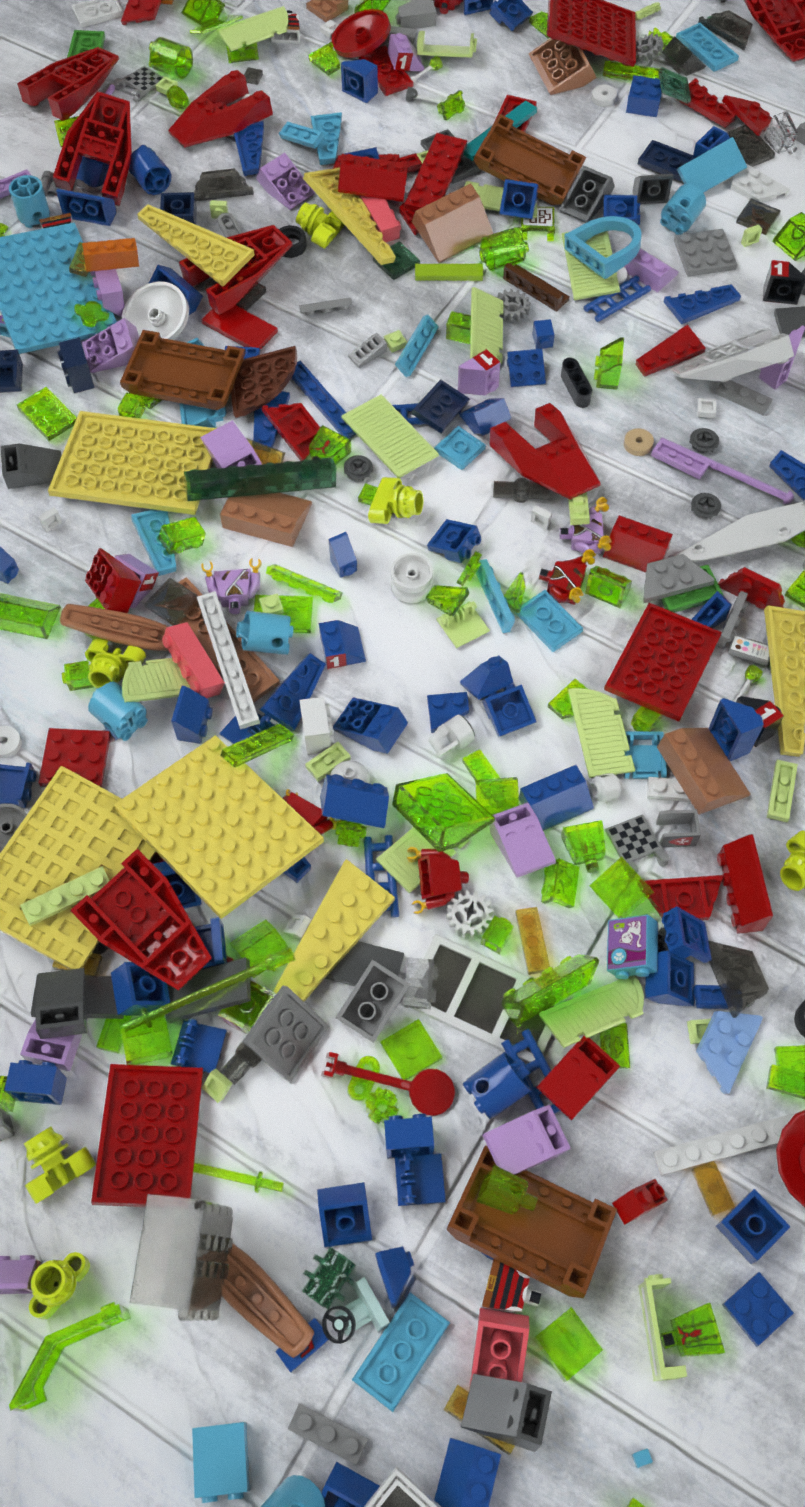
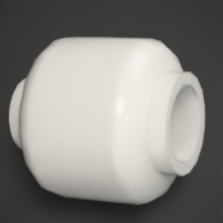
M613 773L597 775L590 783L591 795L600 802L618 798L622 790L621 780Z

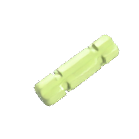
M655 2L640 9V11H636L635 20H641L643 17L645 18L660 11V3Z

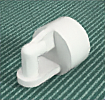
M456 715L439 726L435 733L429 737L428 741L437 753L435 757L439 759L452 749L460 750L474 741L475 733L465 717ZM446 737L451 744L444 748L440 740Z

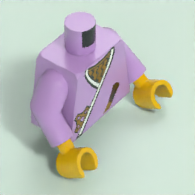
M605 497L598 498L596 501L597 506L594 505L589 509L590 524L570 525V528H560V539H571L572 550L583 554L586 550L592 549L594 553L602 554L603 549L605 551L611 549L609 543L612 540L609 536H604L602 513L599 512L600 510L606 512L609 509Z
M253 558L249 560V565L253 568V572H251L250 568L214 571V575H212V562H210V570H205L202 563L201 568L206 573L205 580L208 592L216 591L222 607H229L231 614L240 613L241 606L249 605L250 599L260 589V572H258V569L262 566V561L259 558V563L255 567L253 566Z

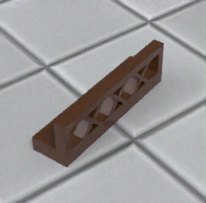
M508 262L504 266L503 279L554 311L557 312L569 301L570 296L519 265H512Z

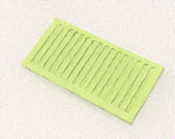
M608 231L599 233L585 242L605 258L613 255ZM568 232L562 233L574 301L620 293L617 273L615 272L607 279L602 278L565 250L564 234Z
M382 394L341 416L346 424L397 478H401L439 456V453Z

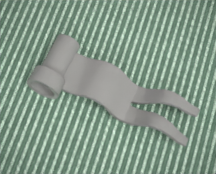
M44 171L41 177L45 196L48 195V192L57 194L56 190L61 189L55 186L53 180L54 173L51 171ZM76 179L72 191L84 193L78 188L81 187L87 192L94 193L102 190L103 186L92 188L83 181Z

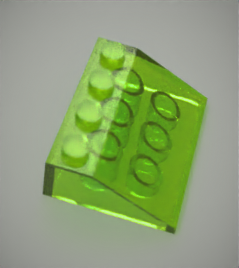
M448 773L398 783L395 786L393 807L438 852L458 847L495 822V817Z
M580 954L573 958L568 956L554 969L549 967L541 973L540 977L536 979L532 977L526 980L519 989L515 990V988L508 990L503 995L501 1005L514 1026L517 1027L540 1012L547 1010L590 985L599 964V959L594 956Z

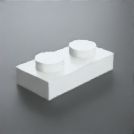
M648 777L647 799L690 801L677 779Z

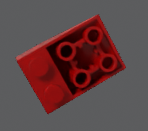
M99 548L97 554L93 557V563L85 579L104 609L128 613L141 584V580L133 570L102 548Z
M583 1036L581 1041L572 1047L536 1088L572 1121L613 1076L620 1065L591 1038Z

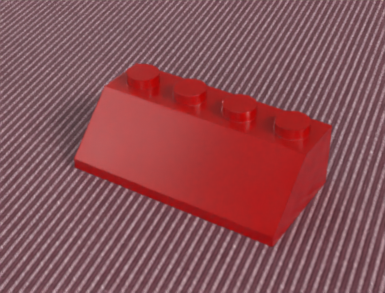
M342 154L338 192L403 202L407 164L366 156Z
M750 834L723 845L717 854L718 865L722 866L723 870L722 883L727 887L728 891L726 895L727 904L731 906L733 913L731 914V922L733 927H736L737 934L763 931L773 917L754 836Z

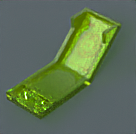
M115 1302L106 1304L100 1308L101 1312L45 1336L9 1404L10 1411L24 1412L46 1402L47 1397L44 1386L64 1348L130 1319L128 1308L120 1304L116 1305Z

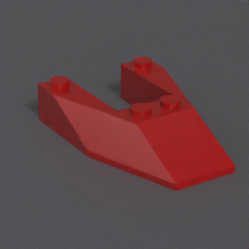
M97 47L56 61L17 83L22 101L31 106H36L39 102L48 98L52 115L62 121L67 120L102 86L118 62L119 56Z
M238 70L231 71L191 102L170 127L168 133L184 148L233 135L247 128V126L273 115L270 97L260 90L227 107V104L249 94L245 76Z
M96 92L66 133L53 174L56 187L72 191L84 156L110 164L101 193L102 197L114 199L115 205L120 206L132 155L130 101Z
M275 225L227 237L230 240L254 249L255 255L225 286L217 283L206 289L209 304L218 315L233 308L270 272L293 246L292 241ZM185 258L179 262L183 279L192 287L210 278L208 274L189 259Z
M551 403L535 409L534 427L551 441L535 449L506 422L490 428V447L521 476L568 499L577 497L600 486L601 483L581 444L563 414Z

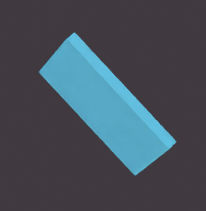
M701 23L676 33V39L713 72L738 61L739 55Z
M732 137L682 165L677 171L684 184L697 186L704 193L746 169L747 165Z
M410 1292L352 1378V1381L393 1412L450 1322Z

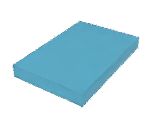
M543 590L515 609V614L552 652L583 632L581 625L546 590Z

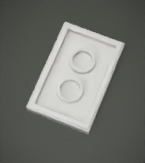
M88 0L72 5V10L81 28L117 19L124 14L118 0Z

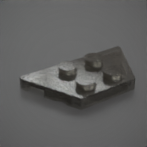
M730 10L714 13L711 15V18L707 19L701 16L698 23L703 24L716 35L745 50L753 26L749 21Z
M233 168L202 172L200 180L195 185L194 194L196 201L254 195L253 187H249L246 184V180Z
M708 940L712 958L709 961L732 1018H736L746 1007L749 1008L754 1004L755 1000L767 994L769 987L753 951Z

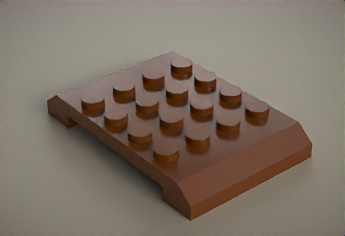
M499 114L475 154L474 162L478 168L503 181L508 179L538 184L537 198L551 205L562 204L586 157L573 150L570 154L559 150L513 127V120Z
M142 330L120 380V385L131 394L219 410L224 408L243 362L245 349L227 346L226 350L164 339L161 338L159 332Z
M485 1145L446 1230L456 1240L569 1297L584 1298L617 1209L596 1198L591 1202L527 1170L507 1178L514 1183H525V1186H521L523 1187L522 1190L516 1184H507V1181L502 1179L488 1146ZM529 1193L538 1198H536V1200L534 1201L532 1199L527 1198L526 1196Z

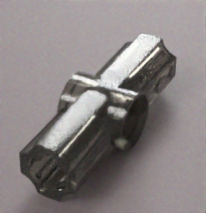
M518 478L515 482L494 481L493 498H513L516 502L524 503L528 499L549 500L550 489L538 483L529 482L526 478Z
M241 1042L235 1051V1055L219 1072L235 1086L250 1068L257 1066L262 1059Z

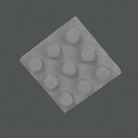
M723 228L674 236V243L687 277L736 270L738 264Z
M283 985L242 1042L285 1081L291 1083L330 1026L289 987Z

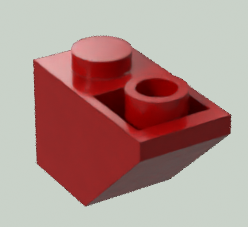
M653 1179L630 1190L612 1202V1204L617 1209L622 1222L626 1225L665 1203L668 1199L662 1186L658 1184L656 1179Z

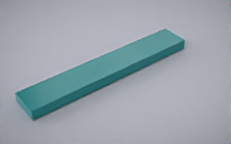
M525 100L505 115V117L513 120V127L517 128L537 113V107ZM491 127L467 144L463 154L465 157L474 161L475 154Z

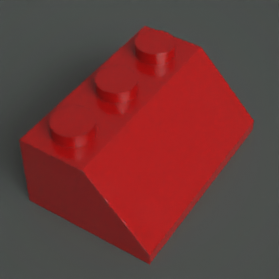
M619 515L610 534L612 542L609 544L611 549L604 551L603 557L646 572L647 563L665 558L673 534Z

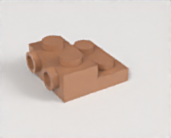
M311 0L306 3V8L324 22L334 19L349 9L348 0Z

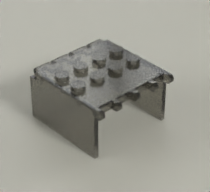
M148 1194L129 1303L179 1309L178 1319L180 1321L217 1320L224 1279H227L229 1273L227 1257L233 1246V1239L230 1238L233 1209L229 1206L204 1200L198 1202L197 1199Z

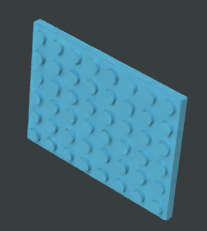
M75 222L0 237V313L14 349H18L19 354L58 346L59 342L80 338V340L89 339L117 322L113 312L103 308L102 301H98L96 294L98 288H94L92 279L94 276H91L90 272L86 271L82 247L83 241Z

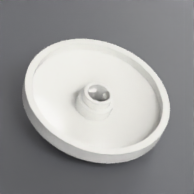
M153 282L136 290L127 300L122 312V319L125 318L136 326L139 337L142 330L159 332L161 338L174 340L186 326L189 317V305L184 294L175 285L167 282Z

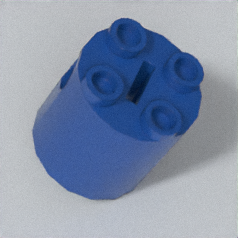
M141 145L132 153L129 172L135 177L142 189L150 195H158L164 192L169 187L172 177L165 163L156 155L154 150L146 145Z
M503 1052L463 1082V1086L470 1095H474L476 1099L474 1105L481 1114L485 1113L489 1119H492L532 1091L526 1079L531 1072L521 1058L514 1061L506 1052Z

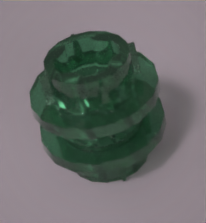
M329 1247L323 1258L317 1254L313 1256L312 1259L318 1264L313 1273L308 1270H304L302 1273L309 1279L302 1292L327 1310H329L335 1299L342 1303L345 1301L346 1298L339 1292L345 1283L351 1287L355 1285V1281L349 1276L356 1267L344 1255Z

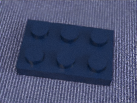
M652 139L638 158L637 164L660 174H673V179L682 181L677 169L695 159L696 156Z
M440 379L413 409L412 415L442 434L466 407L470 398Z

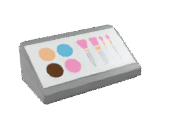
M734 635L729 647V655L765 666L768 664V644Z

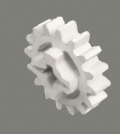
M467 890L465 896L459 892L457 895L458 899L452 898V905L447 906L449 913L446 914V919L450 920L449 927L455 926L454 933L457 934L461 931L463 938L466 934H470L472 939L474 938V933L482 936V929L489 930L488 924L493 922L491 916L494 910L489 909L491 902H484L485 895L480 898L477 897V891L470 895L469 890ZM471 908H473V914L471 915V917H469V920L467 921V915L471 911Z

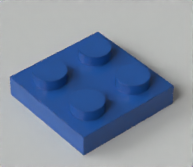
M760 1272L756 1273L722 1304L756 1347L794 1314Z

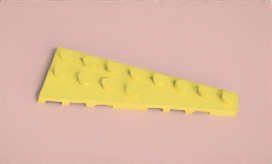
M340 168L305 173L303 179L325 202L328 208L334 212L338 219L344 223L348 230L353 233L357 240L362 243L367 251L372 254L377 262L381 265L394 263L396 256L389 244L383 241V234L376 229V222L370 219V212L363 200L354 194L338 192Z
M149 204L137 214L138 219L222 286H225L255 255L254 249Z
M768 605L764 609L774 702L775 706L779 707L784 715L778 727L780 755L799 757L803 754L805 742V611Z
M346 859L260 1015H262L283 985L289 987L304 1002L395 901V897Z

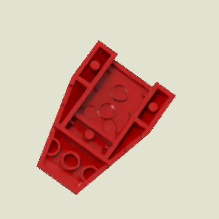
M744 0L753 18L793 62L805 58V0Z
M137 848L121 863L124 868L92 898L86 895L70 911L99 942L179 991L212 957L168 879Z

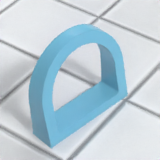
M608 216L597 218L564 234L565 250L602 278L607 279L636 257L641 247V229L634 221L624 217ZM611 230L625 232L632 238L628 246L607 258L585 243L593 236Z

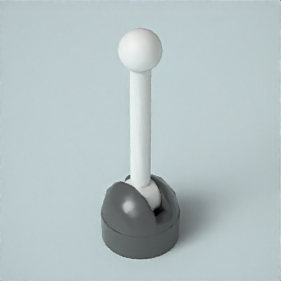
M412 87L407 89V101H415L417 98L437 103L439 106L443 105L442 99L436 100L418 95L417 90Z

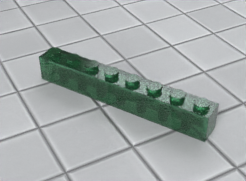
M321 458L318 460L305 459L296 462L285 461L284 463H266L263 465L249 464L247 466H229L228 468H210L207 470L193 469L184 472L185 493L188 501L334 488L336 487L337 468L333 458Z

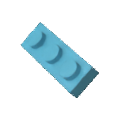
M288 121L279 132L281 139L314 149L324 138L321 131Z

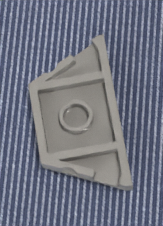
M684 554L647 563L643 603L714 584L715 579Z

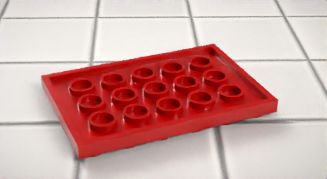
M648 603L606 682L604 690L680 722L722 632Z
M110 1064L91 1199L92 1205L190 1209L203 1068Z

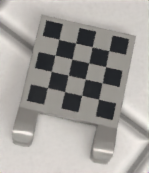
M143 66L122 79H115L114 82L118 85L115 89L122 91L126 85H129L134 89L132 90V94L135 95L133 100L139 102L145 94L156 88L155 85L163 77L148 67Z
M643 814L605 829L607 836L624 864L629 878L637 877V872L639 871L634 861L655 853L660 866L668 864L669 855L660 845Z

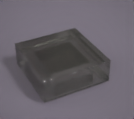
M248 67L244 73L246 83L258 85L263 76V70Z

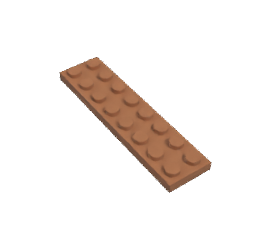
M187 577L175 584L184 590L183 592H187V595L190 594L196 599L202 595ZM197 602L188 613H184L186 615L176 625L188 622L218 673L222 676L199 603ZM226 621L254 703L279 686L280 680L254 651L242 649L241 638L236 637V631Z

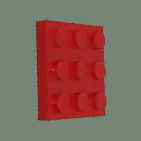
M49 728L38 781L39 786L47 787L59 768L63 766L102 787L111 738L110 731Z

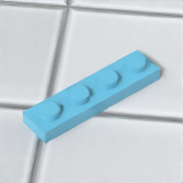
M428 314L423 316L395 363V366L405 377L411 376L439 328Z
M487 559L480 560L475 573L502 633H508L515 623V616L509 609L507 598L504 597L501 591L500 583L494 576L493 568L489 565Z

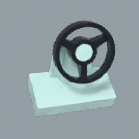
M365 1277L358 1280L353 1286L359 1297L345 1307L334 1306L324 1314L322 1329L325 1336L331 1342L336 1344L347 1342L352 1338L356 1330L370 1321L374 1324L377 1332L387 1327L390 1323ZM340 1309L334 1313L335 1317L329 1315L332 1310ZM327 1319L332 1322L333 1329L338 1332V1340L329 1334L326 1325Z

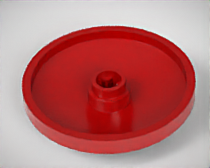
M368 9L357 12L343 20L332 35V45L335 52L342 57L354 58L368 54L378 48L386 40L391 30L387 14L381 10Z

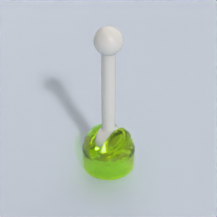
M433 57L430 60L429 67L416 76H411L413 83L430 69L434 71L441 69L443 63L440 57Z
M755 665L748 666L745 671L747 681L735 700L732 701L736 702L737 698L743 695L750 682H757L761 678L763 672L759 667Z

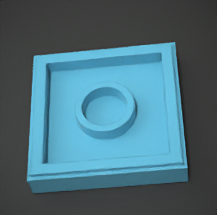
M457 426L434 449L440 456L460 470H463L486 449V444L460 426Z

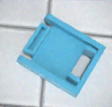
M625 731L630 751H625V756L632 755L635 772H631L632 778L648 779V777H659L658 773H661V778H667L666 761L657 748V745L664 736L663 732ZM634 740H652V745H633ZM624 773V779H629L630 773Z

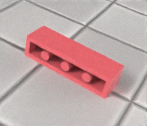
M357 195L363 200L370 212V219L376 222V229L383 234V241L389 242L399 239L402 229L399 220H396L394 211L390 210L388 201L386 199Z
M188 622L166 627L162 638L163 645L171 653L174 663L178 664L183 678H186L190 685V689L205 698L220 695L225 682Z

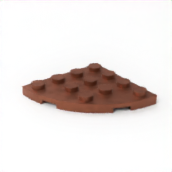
M296 346L243 359L231 390L235 418L254 412L282 392L292 378L297 365Z

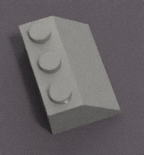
M372 959L337 1014L336 1019L374 1043L409 988L410 983Z

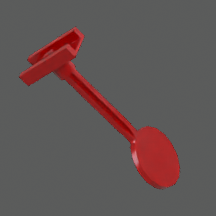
M328 1052L325 1057L332 1059L331 1063L326 1062L325 1067L330 1069L329 1071H322L321 1076L332 1078L334 1074L341 1076L346 1074L409 1091L412 1105L417 1111L426 1115L436 1116L444 1113L451 1107L455 1098V1088L451 1078L439 1069L423 1070L412 1081H407L347 1065V1062L338 1060L339 1054Z

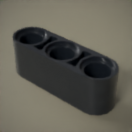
M571 357L566 358L562 363L561 378L575 405L580 408H586L590 405L592 387L578 361Z

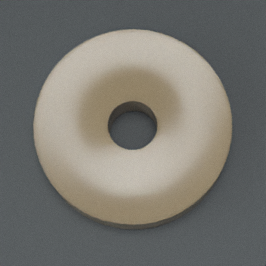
M636 428L626 433L624 448L628 453L635 456H644L652 450L654 438L647 430Z

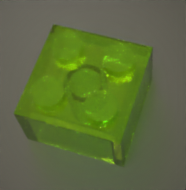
M622 856L589 885L619 919L626 918L654 893Z

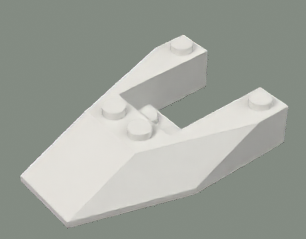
M763 328L715 347L670 369V371L680 378L726 382L731 380L732 377L776 363H786L789 361V358L794 357L789 335L782 333L773 337L771 329Z

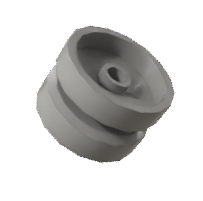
M0 804V853L27 816V813L21 807L14 804Z

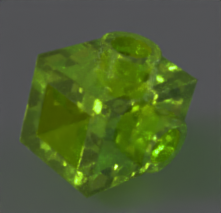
M346 820L337 822L335 835H338L337 844L359 847L361 839L366 837L367 826Z
M378 1087L375 1092H371L364 1103L366 1104V1113H368L367 1117L376 1124L380 1122L384 1124V1120H389L390 1116H396L399 1112L397 1096L388 1089L383 1090ZM381 1105L385 1106V1112L379 1110L378 1107Z

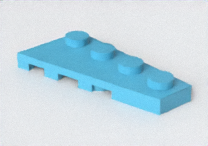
M342 112L311 116L312 129L321 131L324 135V138L316 147L320 165L333 164L337 159Z
M152 509L132 514L131 520L154 569L159 572L158 576L176 572L168 511Z

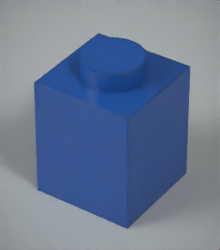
M551 319L533 322L532 335L536 349L553 348L555 335Z

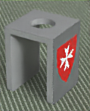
M697 809L659 812L656 825H690L689 833H664L659 842L662 847L697 845L701 836Z

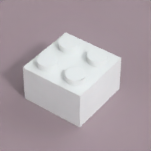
M324 697L300 700L307 755L322 753L331 747V744H335L330 705L325 704Z

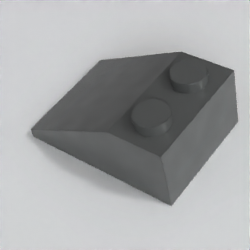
M583 165L559 211L586 223L589 222L603 206L604 195H611L615 188L612 177Z

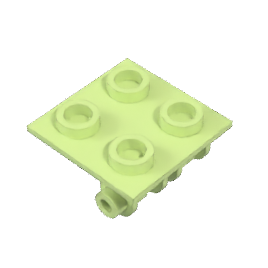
M468 601L466 604L458 606L456 609H452V611L436 618L456 649L490 632L476 612L477 605L474 601Z

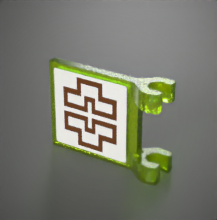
M537 207L536 218H521L520 240H527L528 231H546L547 241H554V207Z

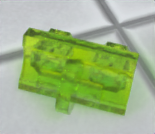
M461 90L450 94L447 100L437 104L438 113L443 114L444 120H449L456 113L461 114L464 111L466 105L462 98L463 92Z

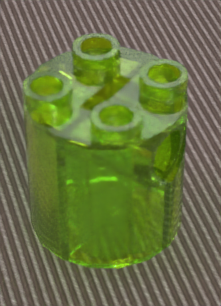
M158 37L155 41L150 42L149 67L178 79H184L188 76L193 66V53L190 47L164 37Z
M514 227L483 236L479 256L490 271L504 268L508 262L514 265L525 260L526 253L529 252V246L527 242H524L521 227Z

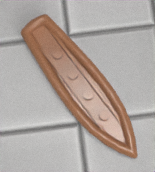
M66 604L61 612V625L126 646L169 651L165 648L162 641L168 626L157 621L133 614L75 604Z
M191 1230L190 1236L198 1262L208 1280L227 1303L290 1357L294 1358L303 1352L309 1345L314 1335V1330L271 1277L235 1244L208 1232Z

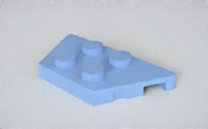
M724 1011L713 1013L696 1052L701 1060L706 1063L707 1070L711 1076L716 1077L721 1085L720 1090L722 1093H730L761 1024L762 1016Z

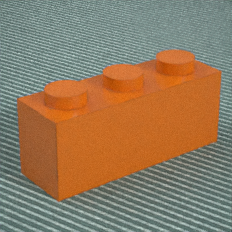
M135 238L82 243L87 272L139 267Z

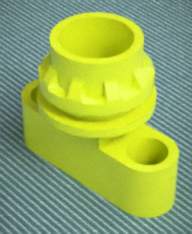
M305 202L296 216V223L301 226L303 231L307 232L310 236L312 235L311 242L323 249L331 243L344 227V223L338 219L333 211L327 215L324 213V208L316 204Z
M383 477L368 512L369 522L388 524L393 513L397 518H410L413 515H420L424 504L423 493L421 490H415L411 486L402 485L400 478Z
M96 638L85 652V657L91 662L88 679L96 688L110 682L119 683L128 668V662L141 661V664H143L146 653L139 647L129 645L124 654H120L122 652L120 648H116L113 652H107L109 649L108 640Z
M804 830L799 831L787 841L786 847L791 855L785 860L784 867L780 870L782 882L794 891L805 889Z
M52 1126L23 1143L27 1149V1160L31 1161L33 1159L34 1164L30 1166L31 1169L41 1165L44 1173L24 1185L35 1204L96 1166V1162L86 1146L65 1158L61 1151L67 1148L69 1144L65 1143L62 1145L60 1141L64 1139L63 1136L56 1133Z
M72 1252L63 1261L50 1260L39 1265L31 1278V1290L34 1296L29 1302V1312L32 1316L39 1319H48L62 1304L71 1298L76 1289L77 1282H80L89 1271L90 1262L87 1257L81 1253ZM80 1258L82 1262L79 1270L74 1271L71 1264L75 1259ZM39 1302L47 1306L46 1310L40 1314L37 1311Z

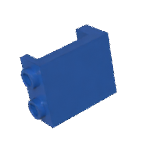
M26 763L25 767L0 764V804H14L21 808H26L28 801L32 798V784L35 783L37 778V771L31 763Z
M219 917L210 919L211 924L194 926L212 957L201 970L227 963L224 924Z

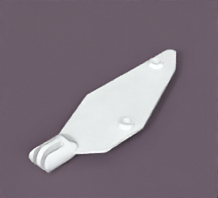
M805 499L803 502L746 515L677 555L684 554L693 562H699L785 542L805 530Z

